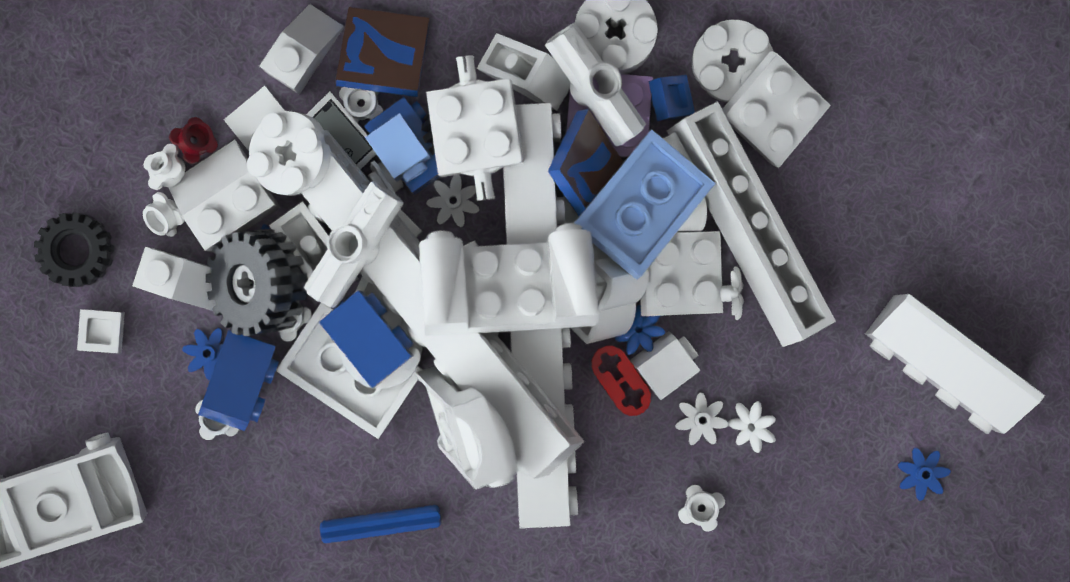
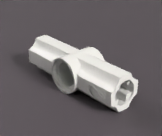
M576 22L568 25L548 40L545 46L570 80V93L573 99L580 105L588 106L615 146L624 144L644 129L645 121L621 88L622 77L614 65L602 61ZM593 78L599 85V91L593 86Z
M370 182L344 225L336 227L330 233L327 240L328 250L303 287L307 294L330 308H337L363 266L372 263L377 257L380 239L404 204L400 197L378 183ZM356 236L358 248L352 255L349 250V243Z

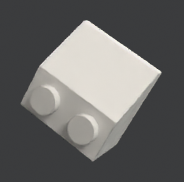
M233 140L186 171L182 180L177 185L168 187L183 219L203 249L208 252H213L212 249L215 244L222 243L221 238L225 235L244 232L280 208L271 192L263 187L258 179L248 171V158L236 140Z

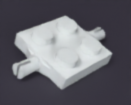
M467 55L465 58L461 56L456 58L460 83L447 89L426 92L438 176L445 177L458 174L474 176L477 201L490 200L495 198L491 173L503 167L524 164L512 80L510 78L490 82L477 80L474 56Z

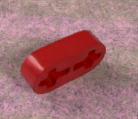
M615 346L599 348L592 356L591 368L611 400L623 414L628 416H638L644 413L651 403V393L626 354ZM603 353H607L610 357L616 354L619 356L621 361L616 366L622 377L617 381L609 371L603 373L599 371L598 367L603 363L600 356ZM625 380L634 391L639 388L643 391V395L639 398L641 405L636 409L631 404L624 406L621 402L626 396L619 385Z

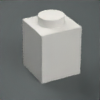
M669 331L653 342V350L651 352H647L644 349L630 360L660 400L700 372V369L693 361V359L699 356L693 346L684 336L678 340Z

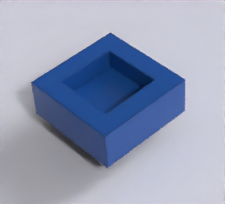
M687 75L660 77L648 81L657 121L685 118L695 113Z

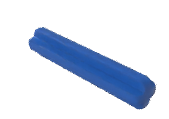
M437 505L325 520L320 523V535L323 543L327 544L438 528L441 525L440 509Z

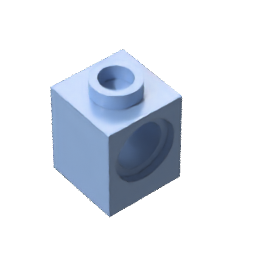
M400 113L365 137L396 182L403 177L406 182H410L427 170L424 163L430 159V156Z

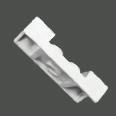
M563 224L558 226L556 232L548 236V242L463 247V241L460 238L453 237V233L448 231L432 232L428 235V239L419 243L425 336L597 326L599 308L592 236L590 231L582 230V226L579 224Z
M436 366L416 372L418 380L426 386L440 431V436L437 439L439 449L473 488L478 489L486 485L499 487L513 481V475L517 473L518 466L512 438L501 416L475 387L461 391L453 379L444 376Z
M103 433L86 440L87 447L82 449L78 455L6 478L0 475V568L144 521L147 511L120 437L110 438L109 433Z

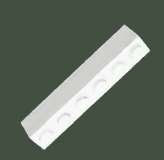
M717 101L684 118L668 129L669 135L676 132L692 163L715 182V185L705 196L706 205L782 347L802 341L836 322L719 102Z

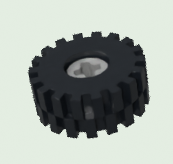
M273 229L235 232L222 237V243L215 244L212 249L216 256L209 257L207 266L212 268V273L206 274V283H211L212 291L207 292L208 300H215L216 305L212 308L215 316L223 315L220 323L225 328L232 327L231 332L236 335L253 336L285 330L287 326H292L296 322L294 316L301 315L304 309L299 304L300 300L307 299V291L302 289V283L308 281L307 273H301L299 266L304 264L302 256H294L293 253L297 247L293 241L285 242L287 236L282 232L275 233Z

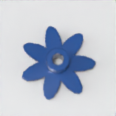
M638 305L629 331L614 339L617 342L628 341L626 349L628 355H632L640 344L647 352H651L653 350L651 337L663 336L665 330L659 326H654L660 316H641V305Z
M220 328L212 332L209 340L205 333L200 329H196L194 336L198 345H185L182 347L184 353L195 357L188 366L189 372L197 371L204 366L206 378L208 380L211 379L223 344H220L222 338V330ZM206 350L211 352L210 357L205 355Z
M914 448L912 451L914 464L909 462L898 463V468L909 474V476L903 479L899 487L901 489H909L916 485L915 493L919 501L924 499L927 487L937 494H942L943 488L936 478L948 476L951 473L950 469L935 467L940 458L939 451L932 452L925 460L920 449ZM926 471L927 475L923 478L922 473Z

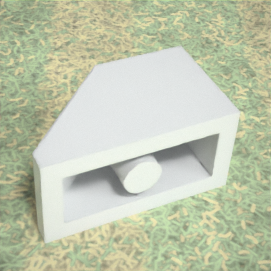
M309 4L282 31L260 64V67L300 95L342 32L344 26Z
M497 33L477 67L478 70L496 80L510 78L515 91L540 104L551 103L552 109L556 111L570 89V80L553 57L543 51Z
M302 201L269 226L275 230V233L282 232L287 236L285 242L293 241L297 247L293 254L294 256H302L304 264L299 267L303 273H307V278L309 279L328 250L327 240L329 236Z
M145 247L132 285L133 287L208 310H212L216 305L215 300H208L207 295L208 291H212L211 283H206V274L212 273L211 267L155 248Z

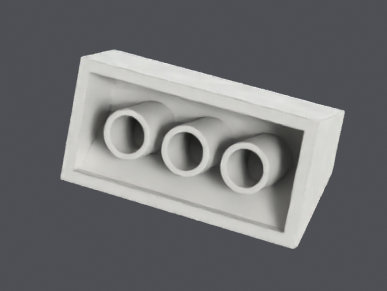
M910 294L894 295L865 333L873 340L870 344L873 350L888 360L894 355L906 364L902 370L905 374L921 385L926 380L939 389L935 394L937 398L953 409H956L958 405L962 406L972 414L968 421L986 434H989L991 430L1005 434L1037 406L1045 396Z

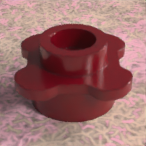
M197 117L190 118L181 129L174 128L169 134L170 142L180 148L183 152L184 161L189 164H196L200 160V156L206 152L213 153L218 146L211 128ZM191 137L197 140L196 144H193L190 141Z

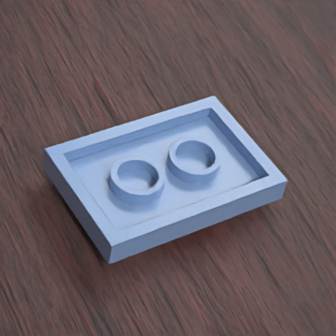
M651 129L574 224L581 225L582 230L590 231L592 243L637 280L644 274L715 185V182Z

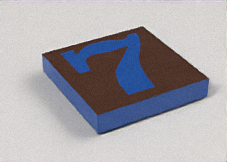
M349 7L336 74V86L418 97L430 18Z
M579 110L576 112L548 169V173L580 217L624 162L590 110Z

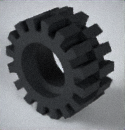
M80 213L58 214V218H51L46 221L48 226L46 228L41 227L37 233L41 237L39 241L35 240L34 248H38V254L34 255L35 261L40 262L42 266L39 270L42 274L48 275L50 277L49 280L62 284V286L83 287L84 285L95 283L96 279L102 278L107 273L105 271L107 266H111L113 259H110L111 252H114V245L110 243L112 236L110 232L104 229L105 225L93 219L94 217ZM72 234L83 236L89 244L88 258L78 266L68 265L60 255L62 241Z

